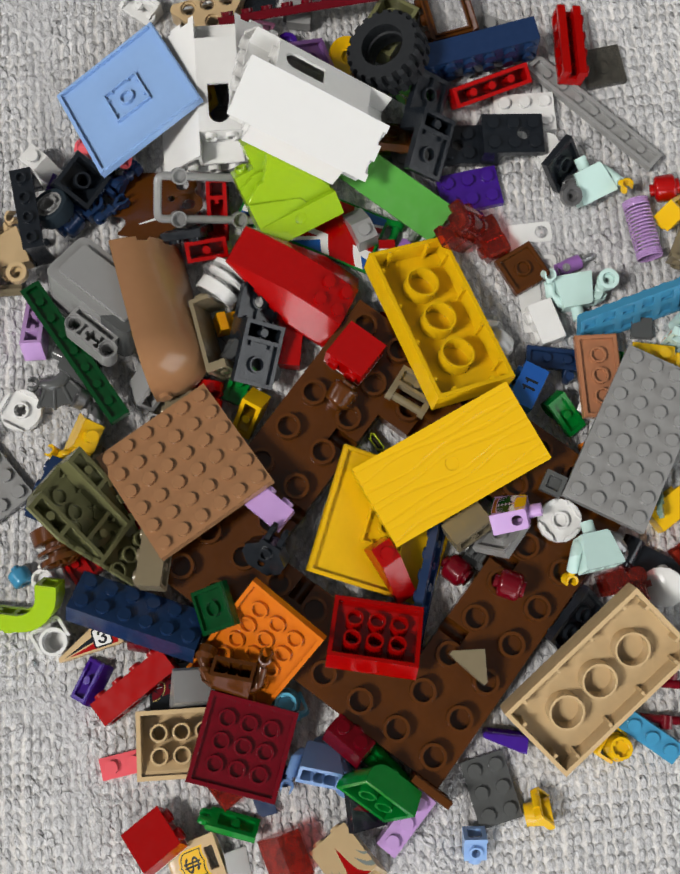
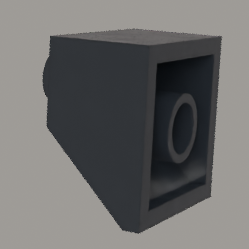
M77 150L71 155L49 187L64 191L74 204L88 210L112 177L108 175L104 178L96 165Z

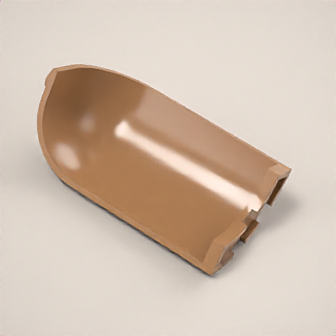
M136 236L109 240L132 336L145 378L157 402L170 401L173 397L193 389L206 373L188 302L194 299V294L183 255L174 244H165L163 239L149 237L147 240H137Z

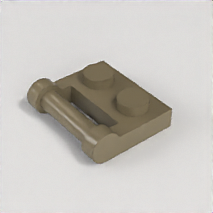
M404 365L384 398L397 402L417 414L416 417L422 420L430 406L413 370ZM397 388L424 403L422 407L396 392Z

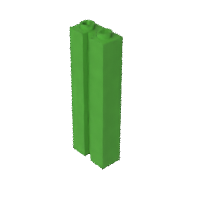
M379 154L375 161L369 164L366 182L359 179L355 181L343 174L338 177L426 240L438 237L444 226L457 211L455 207Z

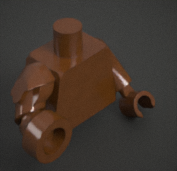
M201 643L197 646L195 657L198 660V665H200L198 669L201 673V680L207 686L218 692L248 699L249 693H255L263 687L268 671L266 666L272 661L273 651H271L269 657H265L262 654L264 649L262 648L258 656L260 665H257L255 662L218 656L219 651L215 646Z

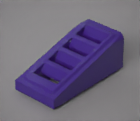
M482 727L483 738L522 754H527L528 738L521 731Z

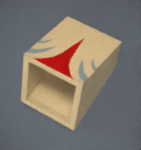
M345 822L335 825L330 830L331 834L325 839L318 840L313 845L314 849L309 852L324 874L388 873L356 833L349 834L348 824Z

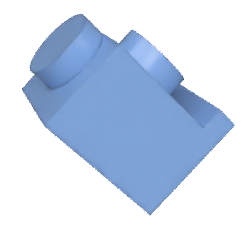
M462 826V853L464 861L477 865L481 861L487 860L488 839L485 826Z

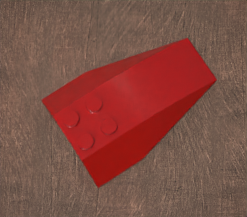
M247 226L244 227L225 261L245 282H248L254 288V292L258 296H262L269 303L268 306L274 312H277L289 327L320 347H324L339 328L359 290V278L326 256Z

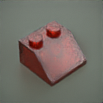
M299 824L257 841L269 874L315 873V865Z

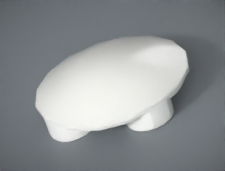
M661 564L645 573L641 582L642 592L652 604L660 607H671L680 602V574Z

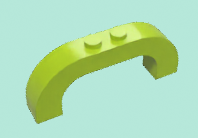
M43 577L34 585L35 601L32 607L0 604V631L4 633L29 632L45 624L58 611L63 602L65 579Z

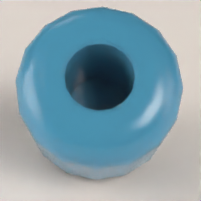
M16 565L11 568L8 579L15 589H21L31 583V576L33 574L27 566Z

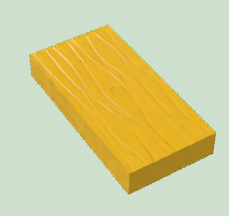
M444 236L369 253L364 269L431 410L479 397L505 381L510 385L515 374Z
M505 381L353 468L352 473L392 543L397 548L552 457Z

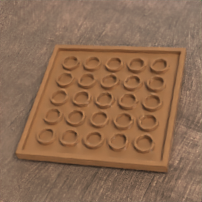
M204 383L96 457L163 561L275 483Z

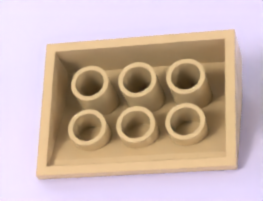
M206 707L142 710L135 712L137 782L186 779Z

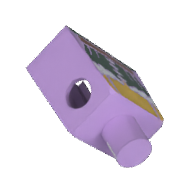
M527 495L493 497L489 512L494 536L528 529L531 517L543 516L542 504H529Z

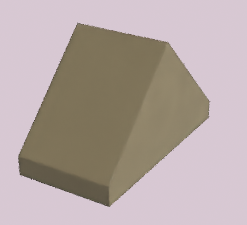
M485 649L450 650L448 655L479 683L485 685L488 682Z

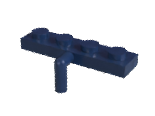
M534 345L526 346L525 361L527 360L546 370L562 371V383L564 385H568L574 379V373H577L574 350Z

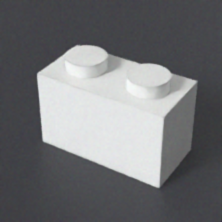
M551 297L526 307L523 318L526 325H530L532 330L531 338L534 344L547 347L564 340L566 333Z

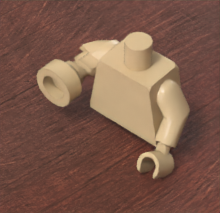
M6 211L4 215L5 221L0 227V276L7 282L22 284L29 277L28 269L34 268L35 265L29 254L23 250L20 231L17 226H14V224H18L17 217H14L16 211Z

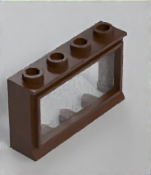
M414 0V5L420 8L419 21L421 27H425L426 31L424 34L429 41L428 43L479 30L470 0Z

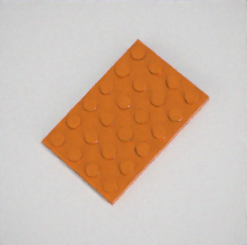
M255 577L234 604L240 624L211 634L205 643L215 646L219 651L218 656L255 662L257 665H260L258 656L262 648H264L262 654L265 657H269L271 651H273L272 661L266 666L268 671L263 687L255 693H249L248 697L250 700L270 705L327 636ZM195 657L193 663H189L186 668L200 667L197 658Z

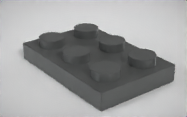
M502 749L459 762L479 826H485L486 829L523 817Z

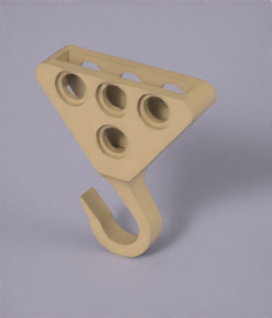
M187 0L173 4L170 12L173 23L177 26L187 24L188 18L192 15L195 26L219 25L217 17H221V12L233 11V15L234 13L240 14L241 9H244L245 0ZM205 1H211V2H213V3H209V4L203 5V3H204ZM186 6L193 7L187 10H183Z

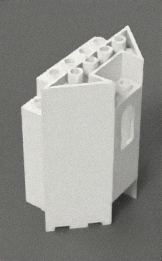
M234 13L235 24L195 26L192 15L188 18L187 24L184 26L178 25L170 31V36L162 37L204 101L162 133L164 171L171 172L172 169L179 167L185 169L186 172L223 173L231 172L236 166L248 163L238 141L242 139V124L229 117L223 122H216L210 118L207 85L228 84L229 89L230 83L235 76L232 72L237 63L235 58L240 50L238 45L244 35V31L256 26L263 28L262 24L253 20L244 21L239 14ZM271 29V30H266V31H268V32H270V33H272V34L278 36V31H275V30H273V29ZM229 89V101L231 96V89Z
M259 26L245 30L238 45L240 50L235 58L237 63L232 72L235 76L229 86L231 96L227 110L230 119L242 124L241 130L243 134L241 140L332 185L341 174L355 181L359 179L366 182L369 164L375 161L381 148L379 142L387 134L390 127L381 121V114L392 98Z

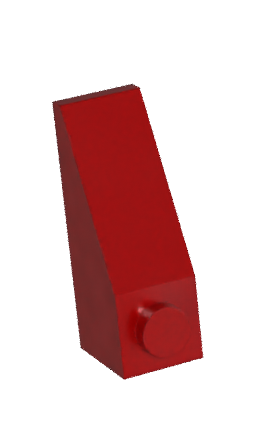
M205 181L207 215L229 216L228 182ZM212 224L213 231L209 232L208 236L225 233L226 241H229V224Z
M381 537L364 549L365 553L396 603L401 604L413 596L415 588L403 560L390 538Z

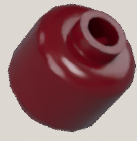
M454 554L451 557L446 556L440 565L442 567L441 576L454 586L466 585L474 573L472 571V564L459 554Z
M504 569L501 575L496 573L492 586L496 587L497 596L516 601L519 597H523L527 581L524 580L523 574Z

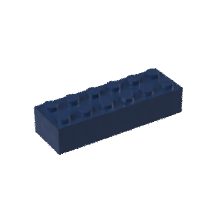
M531 16L428 43L430 46L428 57L430 59L428 65L424 68L440 78L451 82L461 76L470 77L477 72L492 71L496 67H509L519 61H531L536 57L540 42L535 18Z
M87 571L83 572L66 606V621L193 663L195 651L203 638L195 608Z

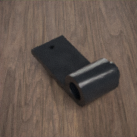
M624 535L623 540L629 552L625 560L626 562L619 566L626 569L631 567L645 574L652 568L663 564L680 574V562L645 546L642 540L633 535Z

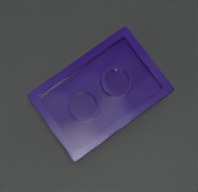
M494 165L444 175L440 177L439 182H435L438 196L455 207L457 211L462 210L464 214L499 207L504 204Z

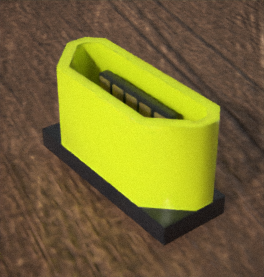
M371 433L367 439L379 454L385 450L384 446L377 436Z

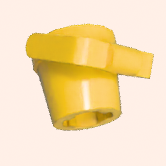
M620 728L616 729L619 732H613L593 751L595 755L610 764L613 761L618 762L628 759L633 752V745L627 737L628 734Z
M535 787L530 790L532 801L523 803L527 827L544 826L548 830L555 829L549 794L541 788Z

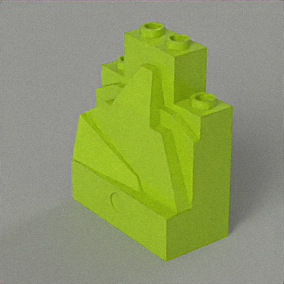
M241 139L238 140L248 163L236 166L230 174L258 231L288 242L344 213L336 191L329 183Z

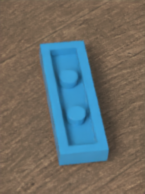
M637 711L618 727L670 764H673L680 755V741Z

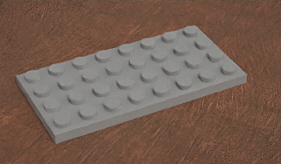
M630 344L627 346L561 497L641 535L644 534L680 450V367Z

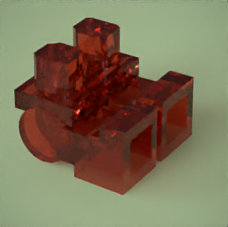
M456 199L448 206L452 213L448 217L450 224L446 227L440 225L434 229V232L443 248L463 254L476 244L474 240L477 237H482L486 234L488 224L483 219L485 216L482 211L474 209L470 203L463 204L462 200Z
M640 566L619 569L594 576L601 597L617 594L629 582L650 600L647 587L652 586L650 579L647 580V572Z

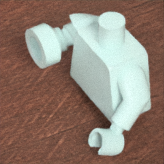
M549 268V276H547L544 270L540 273L541 277L546 280L544 282L546 299L551 297L554 307L558 308L560 313L571 312L573 322H577V315L582 314L584 309L596 306L604 301L607 296L605 292L614 289L619 283L618 273L610 268L604 269L599 273L594 288L591 270L556 276V271Z

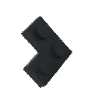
M195 224L187 228L165 231L160 234V237L163 239V242L169 241V245L182 243L181 239H189V242L199 241L201 238L207 237V233L213 231V225Z

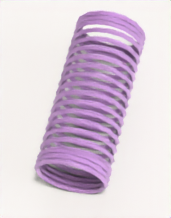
M639 195L625 200L622 203V208L628 223L627 226L637 261L643 263L660 258L663 255L662 246H660V239H658V232H656V225H654V218H652L653 215L648 196Z

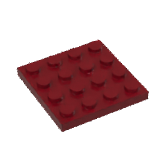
M211 689L185 782L275 805L299 712Z

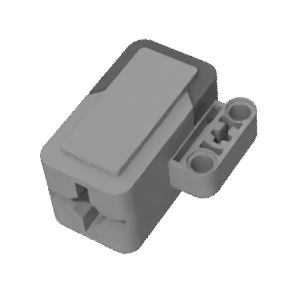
M86 237L77 239L47 269L52 301L68 314L64 322L66 336L100 364L110 367L118 361V354L127 357L136 351L114 261L108 252L91 239ZM72 326H79L78 329H71ZM107 351L112 352L111 355H104L103 353Z

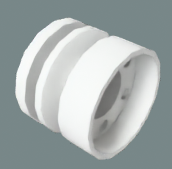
M216 257L213 261L215 266L211 265L208 268L214 277L204 274L195 286L200 293H207L223 302L225 308L222 309L231 312L237 305L238 298L234 292L239 294L242 278L225 262V259Z

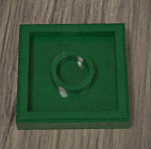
M227 580L190 593L203 637L240 624Z

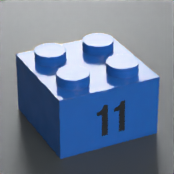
M526 360L522 366L518 365L516 370H514L515 377L509 387L527 415L532 410L549 371Z

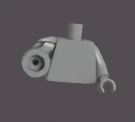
M139 362L136 365L137 371L130 380L132 402L145 416H149L148 420H151L161 413L153 412L161 401L157 402L154 398Z

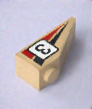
M89 629L59 658V663H66L128 641Z

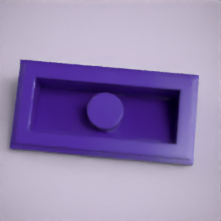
M90 656L70 697L85 706L91 707L90 704L95 701V695L104 690L114 667Z

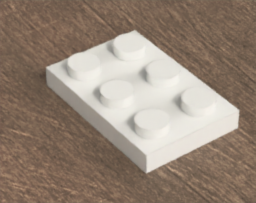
M553 92L497 95L492 97L493 114H542L543 131L549 133L556 132ZM518 131L517 134L522 135L523 131Z

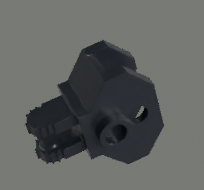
M273 522L265 535L253 536L242 550L247 564L266 576L280 575L291 560L285 547L287 544L286 540L291 531L286 529L281 534V538L276 537L274 533L279 526L276 522ZM258 561L263 562L265 565H260Z

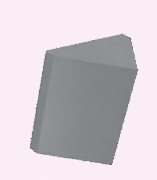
M199 667L172 669L169 709L206 707L211 688L202 682Z

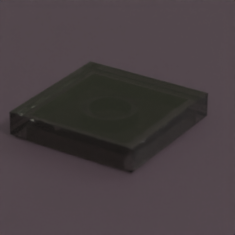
M617 44L587 50L586 63L589 65V74L584 79L587 91L625 84L627 82Z

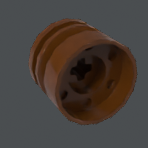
M44 526L30 533L33 547L35 549L45 548L43 552L37 555L38 560H45L40 563L41 570L59 569L73 564L78 559L84 557L59 542Z

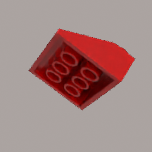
M335 594L325 667L416 680L420 661L424 607Z

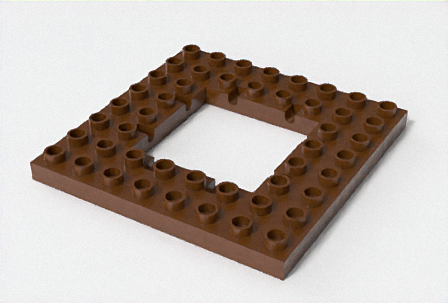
M362 300L357 302L248 445L275 483L271 486L277 491L275 495L280 499L285 497L294 505L292 507L295 511L294 515L279 533H274L278 538H281L280 536L283 531L288 529L291 531L287 540L333 480L343 445L348 444L357 448L377 420L406 439L476 399L472 398L435 410H431L429 407L422 420L416 417L417 414L397 402L385 399V394L402 367L405 365L411 368L389 320ZM352 320L387 346L383 356L358 386L353 382L357 387L358 396L348 410L340 408L339 411H336L328 405L329 400L325 394L335 379L341 380L345 377L337 370L331 369L324 362V357L329 347ZM397 388L396 392L422 407L424 403ZM530 420L552 458L490 493L485 498L492 502L493 497L527 495L529 504L541 503L543 506L550 500L557 499L538 490L546 470L550 469L569 478L579 454ZM574 503L582 515L581 522L593 520L596 531L609 529L617 532L620 528V524ZM244 505L172 555L168 584L193 602L190 593L227 580L235 604L255 577L261 580L327 636L295 674L293 679L337 713H342L353 724L359 725L366 735L438 789L587 574L580 576L578 573L575 574L579 580L576 586H573L570 580L568 586L561 582V576L567 572L572 542L583 534L582 529H580L575 538L567 542L556 543L548 540L541 534L537 525V517H531L530 528L510 558L506 559L492 555L488 557L420 653L416 680L325 667L335 597L312 582L290 564L284 568L280 575L269 576L247 564L242 552L245 544L253 536L265 535L270 526ZM258 561L260 565H265L263 562ZM504 569H509L523 574L524 580L527 581L523 597H519L516 601H511L497 596L496 587L492 586L496 573L501 575ZM485 649L488 682L485 685L479 683L448 655L450 650Z

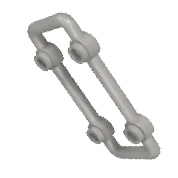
M176 167L171 172L162 171L154 177L153 214L154 218L160 223H171L177 228L184 227L186 223L232 224L238 229L244 228L247 224H254L251 216H247L240 211L234 212L232 216L186 215L179 210L173 211L170 215L162 214V180H171L177 185H183L187 181L233 182L235 184L230 173L186 172L185 169Z

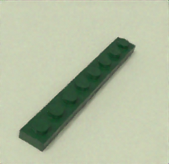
M37 280L22 289L20 293L111 425L113 426L130 415V411L93 358L66 336L65 318L40 282Z

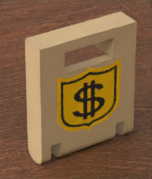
M211 831L187 840L186 842L189 847L168 863L171 874H228L216 833ZM212 845L219 864L213 869L204 848Z

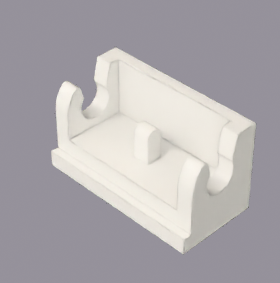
M120 0L119 9L144 26L149 22L155 25L164 14L161 3L157 0Z

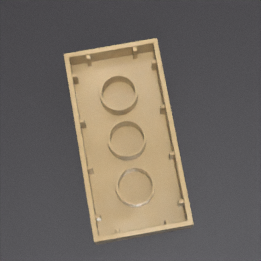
M628 582L500 705V708L510 721L567 777L680 669V632L637 587Z

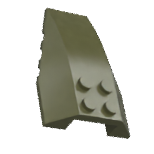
M79 446L53 467L28 496L26 509L59 542L127 584L134 586L132 576L137 568L136 552L141 544L140 530L134 523L135 518L132 513H128L124 507L123 499L113 489V484L107 474Z

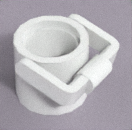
M57 615L29 634L33 645L40 655L62 656L73 645L72 634L63 619ZM56 622H59V624H60L61 627H52V626H53ZM41 633V635H40V637H39V643H38V641H37V639H36V636Z

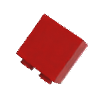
M351 320L326 351L324 362L331 369L340 372L349 382H354L359 386L383 356L387 345Z
M156 806L121 835L144 874H156L189 847L185 840L186 835L184 831L175 825L173 821L175 818L168 808L164 809Z

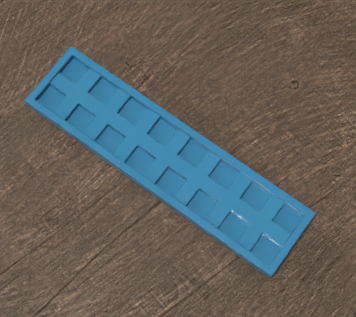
M680 277L577 315L576 335L618 334L631 329V321L633 324L639 322L641 318H652L653 321L680 311Z

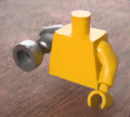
M79 388L71 404V407L78 410L87 409V416L79 414L63 450H60L53 444L48 445L52 451L49 454L45 453V455L49 458L54 455L64 459L79 446L88 456L94 453L105 429V426H103L104 413L98 404L94 403L89 391Z

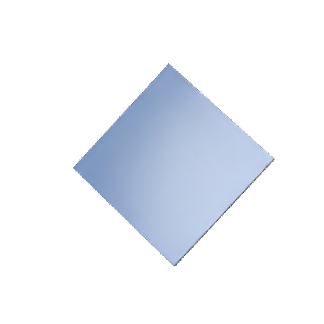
M152 22L145 25L57 95L59 102L90 157L104 178L204 102Z

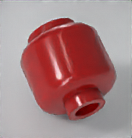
M673 174L655 176L653 184L649 185L650 197L655 196V200L658 203L670 201L677 194H680L679 178H675Z

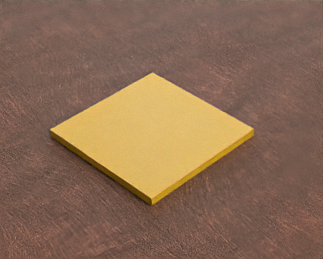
M344 444L306 571L393 598L364 551L366 547L381 537H390L352 473L353 468L377 454ZM427 530L396 548L415 590L419 582L418 571L422 568L423 563L422 552L427 544ZM445 536V539H444V544H443V548H442V553H441V558H440V563H439V568H438L437 576H438V573H439L440 565H441V562H442V559H443V555H444V552H445V548H446V545H447V541H448V539L446 538V536ZM411 596L405 602L414 604L413 596Z

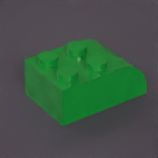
M384 764L347 772L339 779L336 788L384 823L415 817L422 791L415 787L411 781L403 778L397 770Z

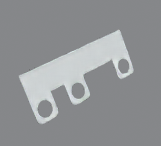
M547 221L508 226L512 251L528 241L533 246V243L546 242L552 239L551 225ZM538 226H545L548 234L544 238H539L535 234V229ZM553 254L540 255L542 260L550 259L553 262L552 269H554V264H557L556 257ZM540 283L519 295L524 333L532 332L530 325L527 326L523 318L526 307L542 301ZM555 308L556 312L562 316L561 323L563 328H565L567 325L565 313H560L559 309Z

